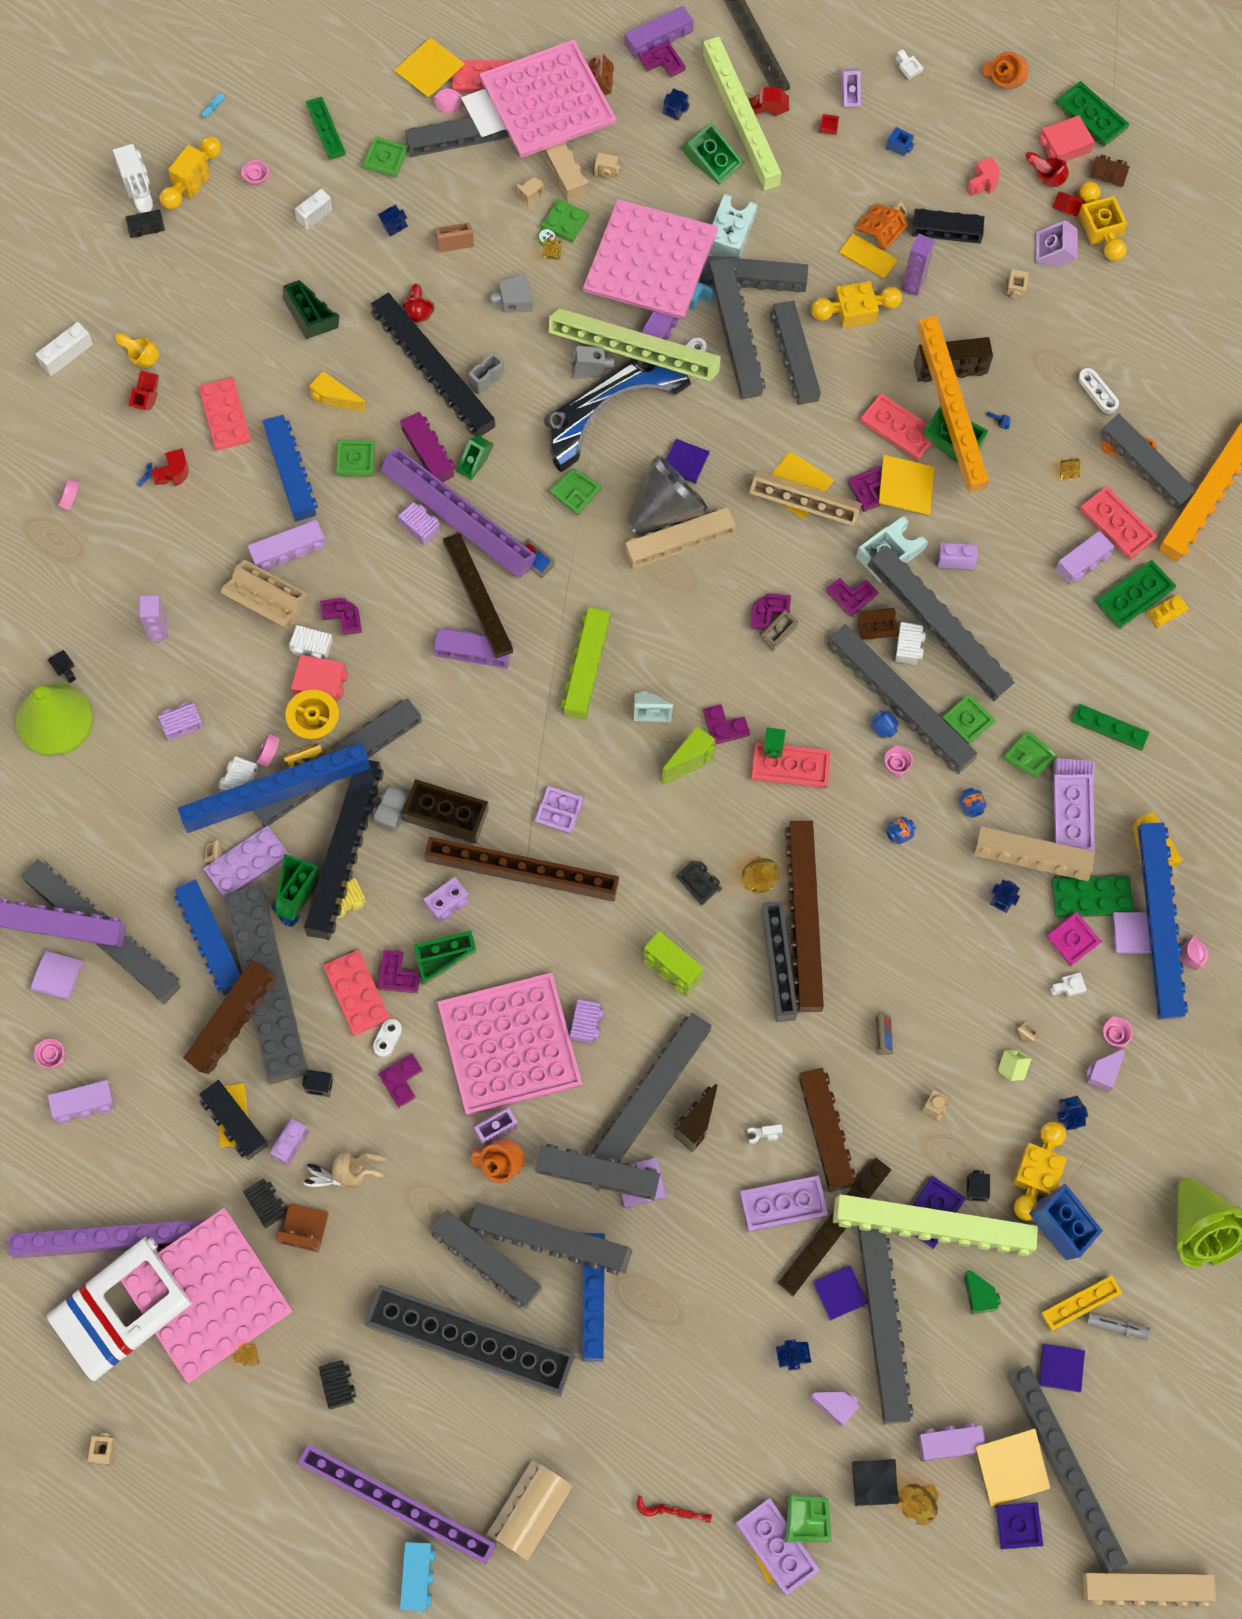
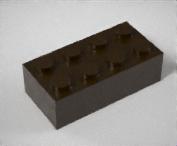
M989 337L946 342L956 377L965 378L967 376H983L988 374L993 358ZM920 344L918 345L914 360L917 381L930 382L932 377L922 345Z
M415 779L402 815L405 822L477 844L489 806L488 801Z

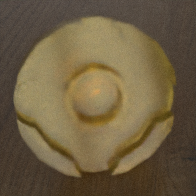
M758 856L750 858V863L744 867L741 878L747 890H752L753 893L758 894L772 890L773 885L780 881L781 874L773 860Z
M910 1483L900 1490L898 1504L908 1519L912 1517L917 1521L916 1524L927 1525L935 1519L938 1514L936 1502L939 1495L937 1488L933 1484L920 1486Z

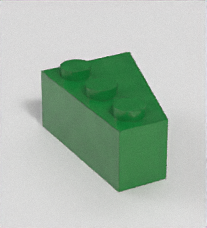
M284 854L276 896V915L294 921L318 884L320 866Z
M471 930L414 945L423 985L476 953Z

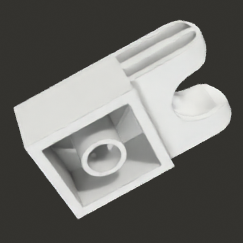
M133 144L113 149L128 197H133L138 213L153 211L154 204L148 186L150 182L140 151L135 150Z

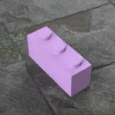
M1098 531L1058 561L1055 570L1069 585L1075 581L1079 582L1084 578L1086 572L1094 571L1099 566L1098 563L1102 560L1105 562L1112 556L1111 552L1114 545Z
M140 596L139 617L148 640L154 642L168 640V618L160 596Z
M108 1080L48 1095L52 1118L56 1123L59 1122L60 1124L68 1123L76 1117L80 1119L88 1118L92 1113H107L112 1108H116L112 1086Z
M976 1423L964 1424V1428L956 1429L955 1426L943 1427V1431L935 1432V1429L922 1430L923 1434L918 1436L922 1462L977 1454L976 1446L985 1444L982 1426H976Z

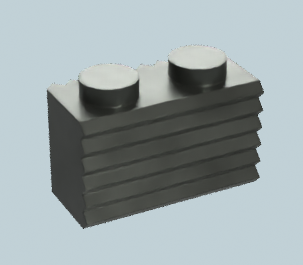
M263 1178L244 1190L243 1193L266 1229L286 1216L283 1210L287 1209L281 1198L277 1200L273 1193L276 1190L271 1181L266 1183Z
M341 1360L318 1367L329 1410L353 1404V1398L357 1396L354 1384H349L348 1377L352 1376L349 1364L345 1365L344 1361Z

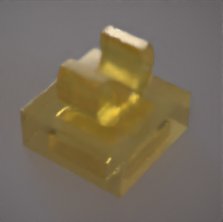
M545 239L543 258L560 260L562 241Z
M1078 458L1060 461V477L1062 480L1080 477V460Z
M245 1343L239 1345L240 1353L233 1354L234 1363L239 1362L243 1363V1366L250 1367L260 1364L256 1344Z

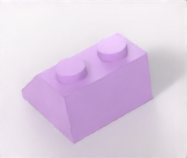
M1067 220L1036 232L1037 263L1064 265L1077 260L1078 229Z

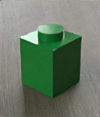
M766 728L763 755L771 759L782 757L786 730Z

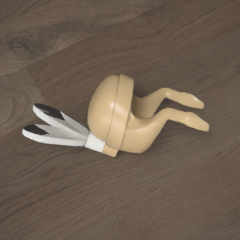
M340 1152L334 1159L332 1174L317 1165L307 1164L309 1172L317 1177L307 1178L304 1181V1185L319 1187L333 1184L342 1187H358L365 1174L384 1177V1174L376 1169L362 1170L366 1159L380 1162L386 1161V1158L369 1153L353 1158L351 1152Z

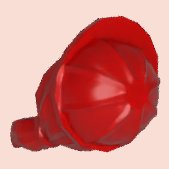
M1026 152L1027 161L1036 167L1037 176L1045 185L1058 187L1066 182L1069 171L1065 160L1055 157L1042 159L1036 153Z
M416 283L411 288L412 295L405 297L403 307L413 322L419 323L429 319L435 307L431 301L421 298L422 288Z

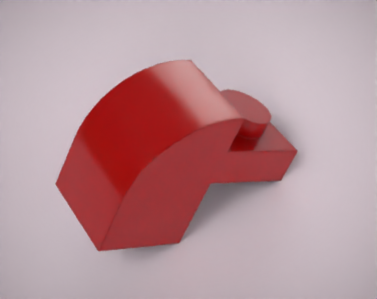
M777 87L760 88L758 95L749 98V103L755 115L768 110L776 117L789 111V95Z
M140 370L137 388H132L128 406L142 410L152 409L158 395L156 389L159 374Z
M183 448L165 453L169 466L151 470L155 485H163L173 481L174 485L178 486L186 480L189 468Z

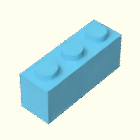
M405 1542L400 1610L427 1612V1607L432 1605V1593L428 1592L429 1584H433L434 1571H430V1564L435 1561V1549H432L431 1543Z

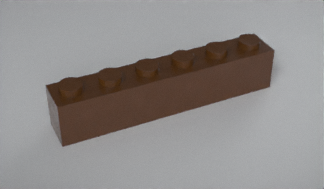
M252 960L183 1059L199 1072L210 1074L216 1068L217 1062L222 1055L228 1051L231 1042L238 1037L243 1025L250 1020L255 1008L262 1003L267 991L274 986L278 976L262 963Z
M823 1067L800 1072L798 1079L828 1190L833 1192L853 1187L854 1181L857 1180L854 1168H850L849 1161H851L849 1149H845L844 1146L846 1137L838 1124L841 1122L838 1110L835 1111L833 1106L835 1097L834 1093L829 1091V1075L824 1073Z

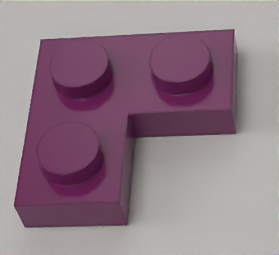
M669 41L639 55V60L647 72L663 65L669 76L672 77L685 71L686 68Z
M882 466L848 479V484L857 501L862 503L861 508L863 512L880 506L879 498L874 490L880 488Z
M841 578L826 589V593L850 617L872 601L879 593L867 580L852 590Z
M722 704L703 709L710 736L716 739L715 745L750 736L745 716L727 721Z
M383 950L379 990L418 994L420 973L401 971L403 952Z
M413 1053L378 1073L398 1108L416 1098L406 1081L423 1072Z

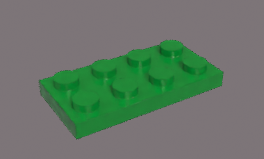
M1079 81L1056 100V104L1071 118L1080 116L1090 135L1104 147L1129 127V123L1082 81Z
M1150 560L1098 598L1095 603L1121 629L1172 592L1176 585L1153 560Z
M1130 876L1090 877L1089 881L1076 878L1052 879L1055 917H1071L1076 912L1081 917L1112 916L1114 912H1134Z

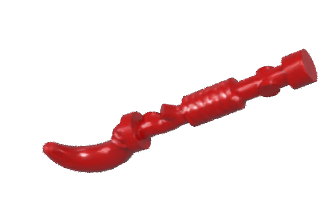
M642 1496L637 1498V1509L644 1516L652 1517L658 1513L662 1515L665 1512L682 1518H695L711 1523L712 1514L693 1513L691 1510L677 1509L675 1506L670 1509L669 1507H664L665 1504L663 1503L658 1504L655 1508H648L644 1505Z

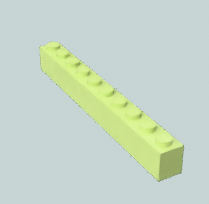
M720 37L703 41L702 55L763 190L780 186L782 173Z
M561 308L549 316V333L603 348L607 351L706 381H711L719 373L721 356Z
M841 1194L835 1198L833 1223H839L840 1227L850 1228L851 1225L858 1226L863 1231L877 1229L882 1234L896 1232L901 1237L915 1235L921 1240H931V1238L938 1239L940 1243H950L952 1241L958 1242L959 1246L965 1247L970 1246V1244L978 1245V1248L983 1250L997 1248L998 1252L1009 1253L1010 1251H1015L1021 1256H1029L1037 1248L1038 1226Z

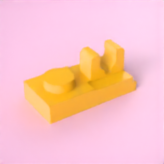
M1178 594L1147 612V615L1154 625L1159 628L1188 612L1189 607Z
M315 743L283 755V758L288 763L289 768H292L295 761L303 764V758L314 759L323 751L320 744Z

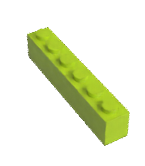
M588 607L587 614H583L582 624H584V628L579 630L578 641H580L579 647H575L574 651L576 661L575 664H571L569 674L572 677L571 681L567 680L565 689L568 694L567 698L563 697L561 708L564 709V716L583 720L587 718L610 622V611Z

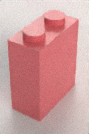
M1080 116L1043 128L1039 137L1040 145L1045 148L1048 158H1060L1066 162L1091 153L1095 143Z
M300 655L291 687L293 696L305 690L316 689L328 693L338 703V700L342 699L344 688H342L343 681L346 682L348 678L345 663Z

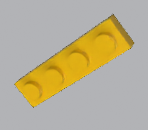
M1113 1275L1047 1309L1041 1315L1052 1332L1121 1295L1122 1291Z

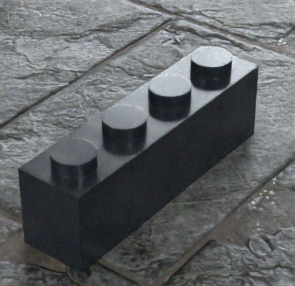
M915 209L911 236L917 237L918 234H921L931 239L981 244L985 216L962 214L960 212H944L941 210Z
M219 1079L199 1094L201 1098L199 1103L205 1111H211L213 1114L211 1118L218 1127L221 1125L225 1129L223 1134L227 1140L235 1142L237 1145L235 1150L241 1158L245 1156L249 1161L268 1146L267 1141Z

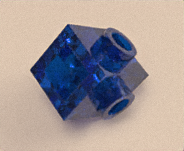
M673 88L671 93L665 96L663 114L678 121L682 114L686 113L689 109V95Z
M396 204L378 214L383 227L390 237L408 227L405 221L408 218L404 210H399Z
M1003 879L1000 885L996 883L991 892L994 897L990 905L1007 913L1011 905L1016 906L1020 895L1017 894L1020 888L1014 882Z
M1077 1095L1059 1100L1057 1117L1059 1123H1063L1066 1130H1074L1086 1126L1088 1112Z
M796 1339L784 1341V1345L776 1347L779 1368L788 1367V1371L801 1369L800 1365L812 1363L808 1342H796Z

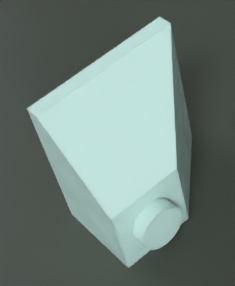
M646 691L634 693V721L671 722L673 704Z

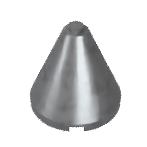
M657 455L652 460L629 520L631 524L629 527L635 534L640 533L642 535L702 515L709 508L700 495L688 485V482L665 459Z

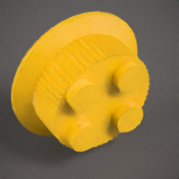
M310 689L298 693L290 700L286 708L285 717L288 727L294 734L304 739L316 740L322 739L335 728L339 719V709L331 695L321 690Z

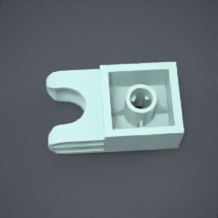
M724 194L712 224L718 226V232L710 252L724 257L740 258L757 213L758 203L750 202L744 210H736L731 206L732 196Z
M904 516L889 527H885L858 548L856 558L879 583L882 582L881 579L867 564L884 547L888 546L890 549H894L902 562L908 563L920 554L928 544L924 537H919L916 540H907L903 537L902 533L907 529L909 522Z

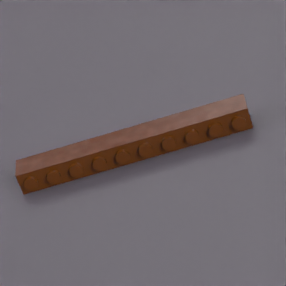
M813 820L790 821L789 827L785 829L786 839H789V846H786V855L790 857L787 873L791 875V882L788 883V892L792 894V901H789V911L793 912V919L790 920V929L794 931V938H791V948L795 950V957H792V967L796 968V976H793L794 987H797V995H795L796 1006H798V1013L822 1012L824 1001Z
M429 837L425 851V859L428 863L614 902L619 885V876Z

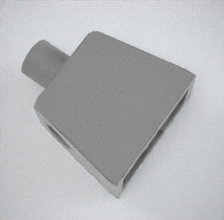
M526 273L500 281L499 292L490 294L491 303H502L506 313L533 312V301Z
M576 346L570 363L572 379L600 377L604 368L614 367V358L605 357L603 348Z

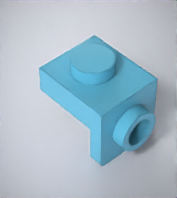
M699 282L689 309L694 310L702 298L712 302L714 290L708 285H703Z

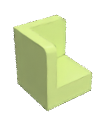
M1005 1050L998 1072L1010 1081L1024 1080L1031 1058L1020 1050Z

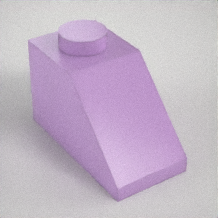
M858 68L840 69L843 106H861V70Z
M1118 1051L1097 1060L1093 1066L1089 1065L1086 1072V1077L1089 1078L1086 1084L1110 1092L1114 1087L1125 1051Z
M817 1392L810 1397L840 1427L860 1407L857 1404L858 1400L851 1393Z

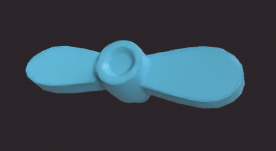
M219 93L214 100H211L209 106L202 112L203 118L210 116L212 111L217 109V105L225 100L223 93Z

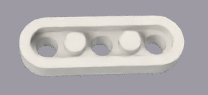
M1083 369L1078 377L1080 385L1102 412L1106 414L1115 413L1119 406L1116 396L1093 369Z

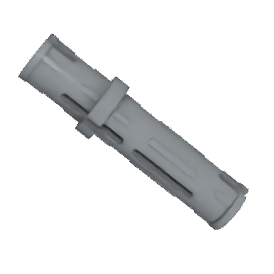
M1091 1312L1087 1316L1086 1325L1119 1332L1126 1337L1134 1336L1148 1340L1150 1335V1327L1134 1324L1130 1320L1126 1322Z

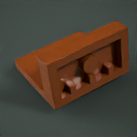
M289 1204L282 1232L278 1231L277 1241L279 1244L319 1252L329 1213L305 1206Z

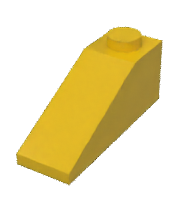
M324 371L309 386L311 397L317 402H322L324 405L363 412L366 410L364 399Z

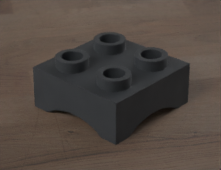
M896 1459L852 1462L855 1506L899 1503Z

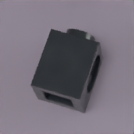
M308 1070L307 1075L303 1077L302 1087H305L306 1094L330 1097L334 1077L332 1073Z
M973 1170L967 1176V1201L987 1202L990 1199V1174H984L983 1170Z

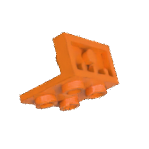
M875 204L855 226V229L874 235L881 249L887 250L908 225L901 210Z

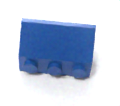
M1063 1184L1042 1198L1037 1206L1029 1212L1030 1216L1065 1260L1080 1258L1103 1231L1067 1184Z

